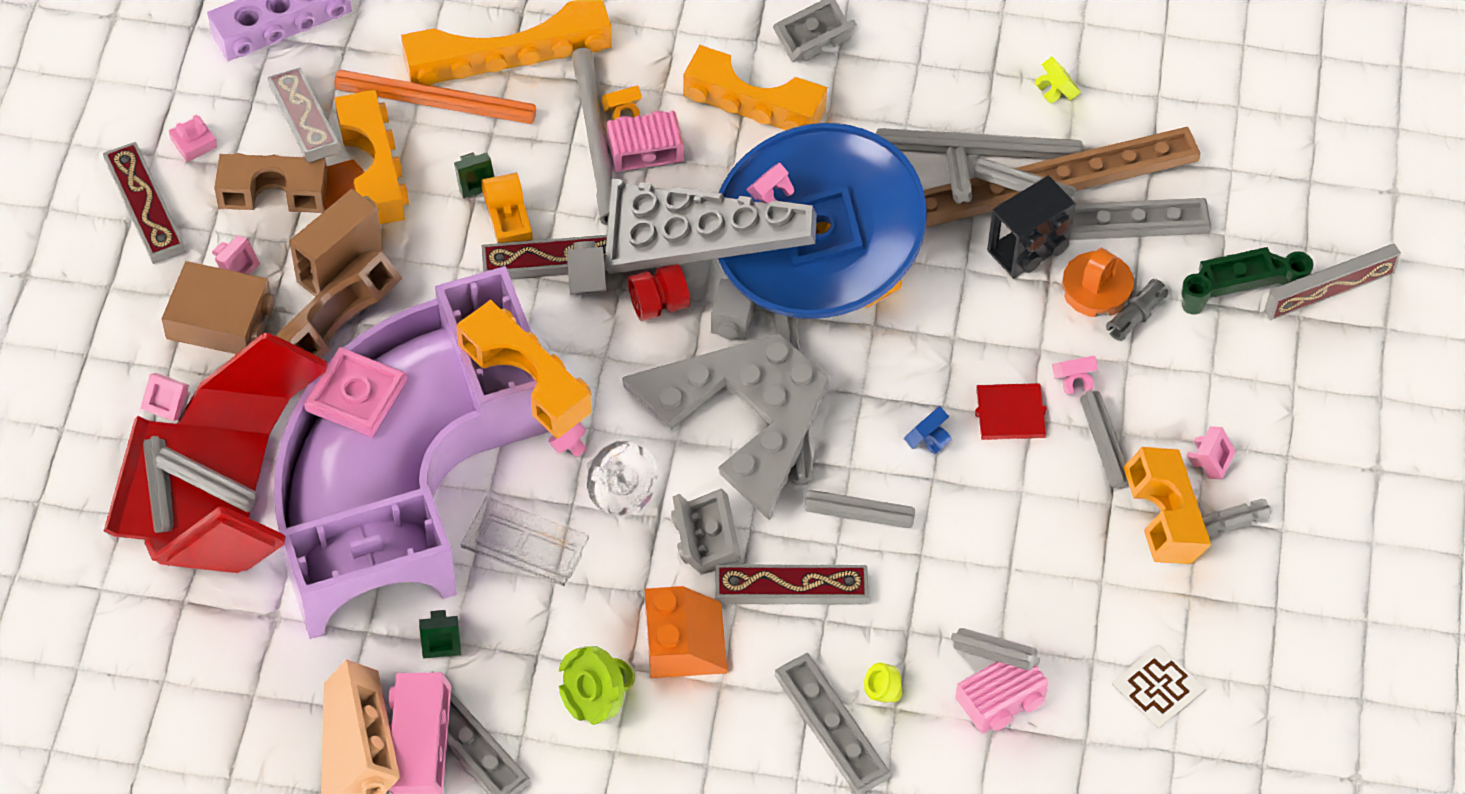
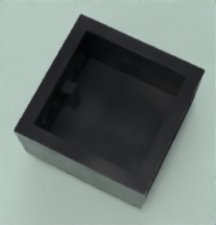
M1049 175L992 209L987 251L1013 279L1024 272L1030 273L1034 271L1042 261L1052 255H1060L1069 246L1076 203ZM1003 222L1011 233L999 239L1001 223Z

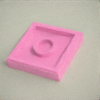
M339 347L327 366L326 372L322 374L304 403L305 411L373 438L405 385L407 374Z

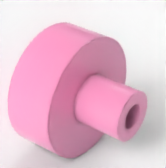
M579 422L558 439L552 435L548 442L557 453H562L569 449L575 457H578L587 449L580 440L585 434L586 429Z

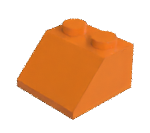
M684 586L645 588V616L650 679L726 674L727 660L721 602Z

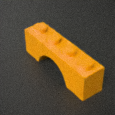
M702 45L698 46L683 74V96L695 102L706 103L721 108L725 112L735 113L753 119L760 124H768L783 130L808 124H817L826 110L828 87L798 77H794L789 82L778 87H755L745 83L735 74L731 64V55Z
M376 90L334 97L343 145L359 148L367 152L374 159L369 169L354 179L355 191L362 197L368 196L375 202L379 209L380 225L405 220L403 206L409 205L406 185H399L397 178L403 177L399 157H392L391 150H396L392 129L385 130L384 127L385 123H389L385 102H378Z
M489 300L456 324L458 346L480 367L484 369L495 365H511L526 371L533 377L537 384L531 394L532 416L556 439L560 438L591 414L592 393L586 382L581 378L575 379L566 370L564 363L557 355H550L546 352L538 338L530 331L525 332L517 324L509 310L506 308L500 309L492 300Z

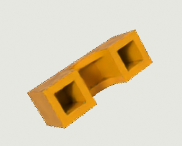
M1141 447L1123 468L1133 498L1149 500L1161 510L1156 518L1144 529L1153 560L1160 563L1192 564L1211 543L1180 450Z

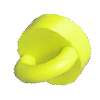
M881 662L873 664L868 669L864 679L866 695L871 700L883 703L898 702L902 696L899 670L890 664Z

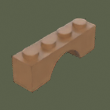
M382 251L360 253L276 336L322 359L331 350L329 342L336 331L355 314L379 302L403 278Z

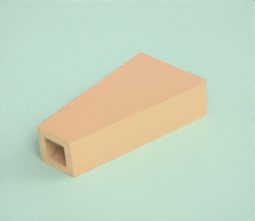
M346 659L324 683L321 794H385L400 779L379 672L376 669Z

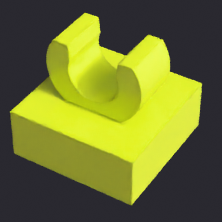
M1053 56L1041 64L1047 74L1038 77L1035 85L1041 91L1047 86L1052 85L1051 89L1043 95L1049 103L1056 102L1062 93L1070 101L1081 93L1065 68Z

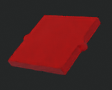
M1040 383L976 386L978 408L975 410V416L979 417L981 440L1046 437L1044 415L1047 408L1042 403Z

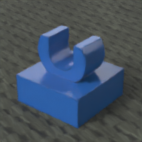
M939 406L903 439L912 449L924 440L926 447L935 455L952 440L948 432L939 427L949 418V415Z

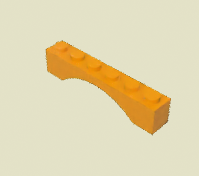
M603 0L569 1L559 12L545 22L526 31L508 36L492 38L465 37L433 28L402 34L401 42L403 58L410 82L432 85L438 82L464 79L473 75L498 72L503 69L523 65L528 66L553 59H564L572 56L573 51L578 48H588L592 52L612 48L611 23Z

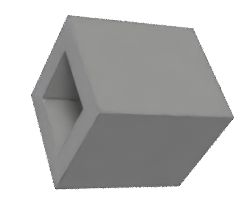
M595 241L573 243L574 249H567L570 295L606 292L603 247H595Z
M720 279L711 311V333L728 339L738 338L746 340L756 304L742 295L729 279Z

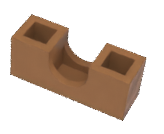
M242 153L219 154L214 186L218 209L254 210L256 197L262 191L277 188L286 192L289 212L323 213L329 179L326 159L321 158L312 162H306L304 157L279 156L275 154L268 156L245 155Z

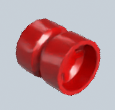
M679 264L657 268L655 275L646 271L628 276L627 278L631 302L641 322L659 317L663 309L673 313L690 307L688 286Z

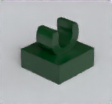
M474 152L460 156V161L454 162L459 192L463 198L482 193V179L494 177L492 161L487 152L475 156Z
M446 610L430 611L431 618L419 619L423 659L461 655L458 616L446 617Z

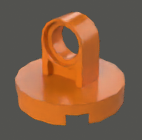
M1101 247L1097 251L1079 254L1069 261L1062 278V287L1065 292L1064 298L1075 311L1086 316L1096 317V313L1104 314L1108 312L1109 316L1115 315L1124 308V302L1129 297H1132L1134 277L1125 262Z

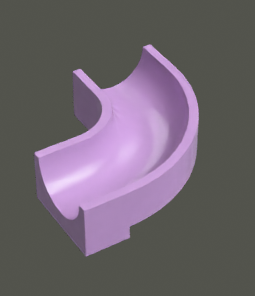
M506 266L436 285V299L410 307L381 321L344 347V349L407 374L405 385L373 438L305 411L304 403L321 376L309 384L294 408L282 436L276 460L274 503L278 530L286 536L282 550L289 578L309 639L324 635L327 621L339 607L352 598L377 587L394 583L416 582L434 587L440 593L442 599L457 595L451 547L433 500L440 483L455 466L475 454L549 432L532 416L531 394L537 383L530 374L511 365H495L483 369L458 346L456 324L489 300H492L500 309L506 308L509 310L517 324L525 332H531Z

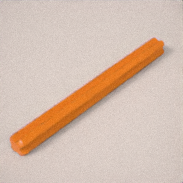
M338 70L334 80L335 88L341 91L360 93L376 90L377 97L527 124H532L536 117V105L527 102L346 70Z

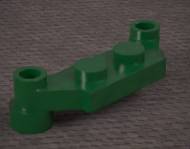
M1268 247L1200 261L1199 273L1190 274L1183 281L1181 289L1183 298L1182 308L1186 313L1195 315L1203 310L1204 305L1210 298L1276 283L1282 285L1311 275L1314 266L1313 260L1308 254L1300 251L1292 252L1284 258L1271 253Z

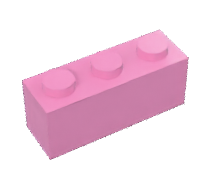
M442 672L396 673L395 687H391L389 691L390 709L393 710L392 724H389L400 779L389 789L392 794H443L451 684Z

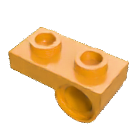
M518 173L482 179V193L496 242L508 243L533 240Z

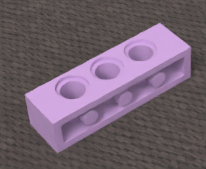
M235 0L208 11L207 16L211 35L227 62L268 45L276 44L300 32L308 31L332 19H338L352 12L350 0Z

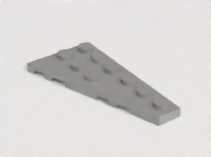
M612 179L604 267L609 274L815 244L817 213L812 205L775 200L770 203L754 202L752 197L739 196L738 199L725 198L722 193L672 187L666 190L654 188L649 183L640 182L637 186L625 184L620 179Z

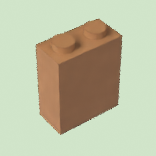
M350 189L289 240L296 282L316 297L360 253L383 250L382 231L378 217L379 209L368 196L362 197L355 190Z
M185 261L161 318L165 337L172 341L237 354L263 334L262 323L265 315H270L273 311L275 296L271 294L268 278Z

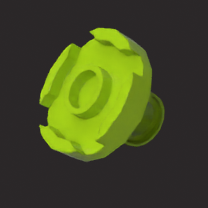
M598 646L576 648L567 653L559 665L558 672L564 671V684L558 686L565 708L578 721L587 720L591 725L603 723L615 717L622 707L624 693L635 681V674L625 661L612 658L607 651Z

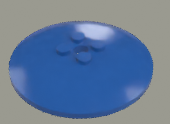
M817 123L794 127L780 132L755 146L729 172L718 193H722L725 198L738 199L739 196L752 197L746 189L771 167L780 162L789 173L787 176L794 188V193L787 197L781 189L773 187L774 198L782 202L812 205L817 213L816 224L819 222L831 224L827 232L816 234L815 244L717 258L729 281L742 295L773 313L795 318L819 319L839 316L871 304L891 290L910 269L922 246L927 224V205L919 176L907 157L896 146L885 138L866 129L839 123ZM752 197V199H753L754 202H761V201H759L758 199L755 200V199Z

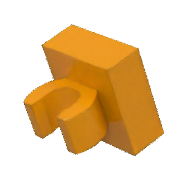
M638 85L605 94L600 99L604 112L614 110L612 113L613 121L621 117L620 113L622 110L630 111L633 118L640 116V110L635 105L642 99Z

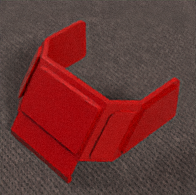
M263 333L198 385L176 424L149 421L137 416L133 422L103 532L114 537L145 540L144 544L152 561H157L161 565L230 573L248 571L281 548L286 539L284 534L250 519V512H245L170 473L173 528L168 532L156 533L153 525L143 443L145 440L151 439L152 436H158L159 439L165 440L166 447L256 491L272 429L290 398L325 373L328 363L274 334Z

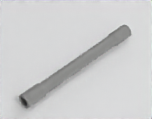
M578 48L572 53L575 78L579 85L597 189L596 199L600 221L602 224L608 225L613 178L595 83V67L592 51L588 48Z

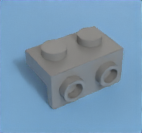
M821 0L775 23L773 29L791 62L802 57L806 62L820 55L823 52L822 47L830 43L833 47H837L851 38L849 33L857 26V23L854 19L846 20L836 0Z
M722 488L691 501H687L681 494L672 496L675 510L671 511V517L676 529L679 531L681 542L677 544V548L685 564L689 563L696 571L702 574L715 569L716 564H728L741 559L729 497Z

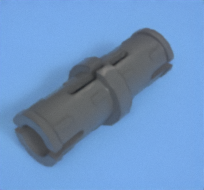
M1151 279L1136 296L1129 297L1123 304L1124 308L1106 324L1107 331L1115 327L1109 333L1110 336L1118 341H1122L1139 323L1146 322L1151 316V311L1168 296L1167 288L1159 292L1165 286L1164 283L1158 279Z

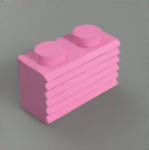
M672 110L669 113L666 111H655L648 116L644 114L642 117L636 116L635 118L622 116L614 121L609 120L607 122V140L614 172L684 161V144L675 111Z
M995 662L957 683L955 698L981 734L992 728L994 731H998L1012 721L1013 715H1017L1024 710L1027 713L1032 712L1044 703L1048 680L1036 665H1034L1032 670H1024Z

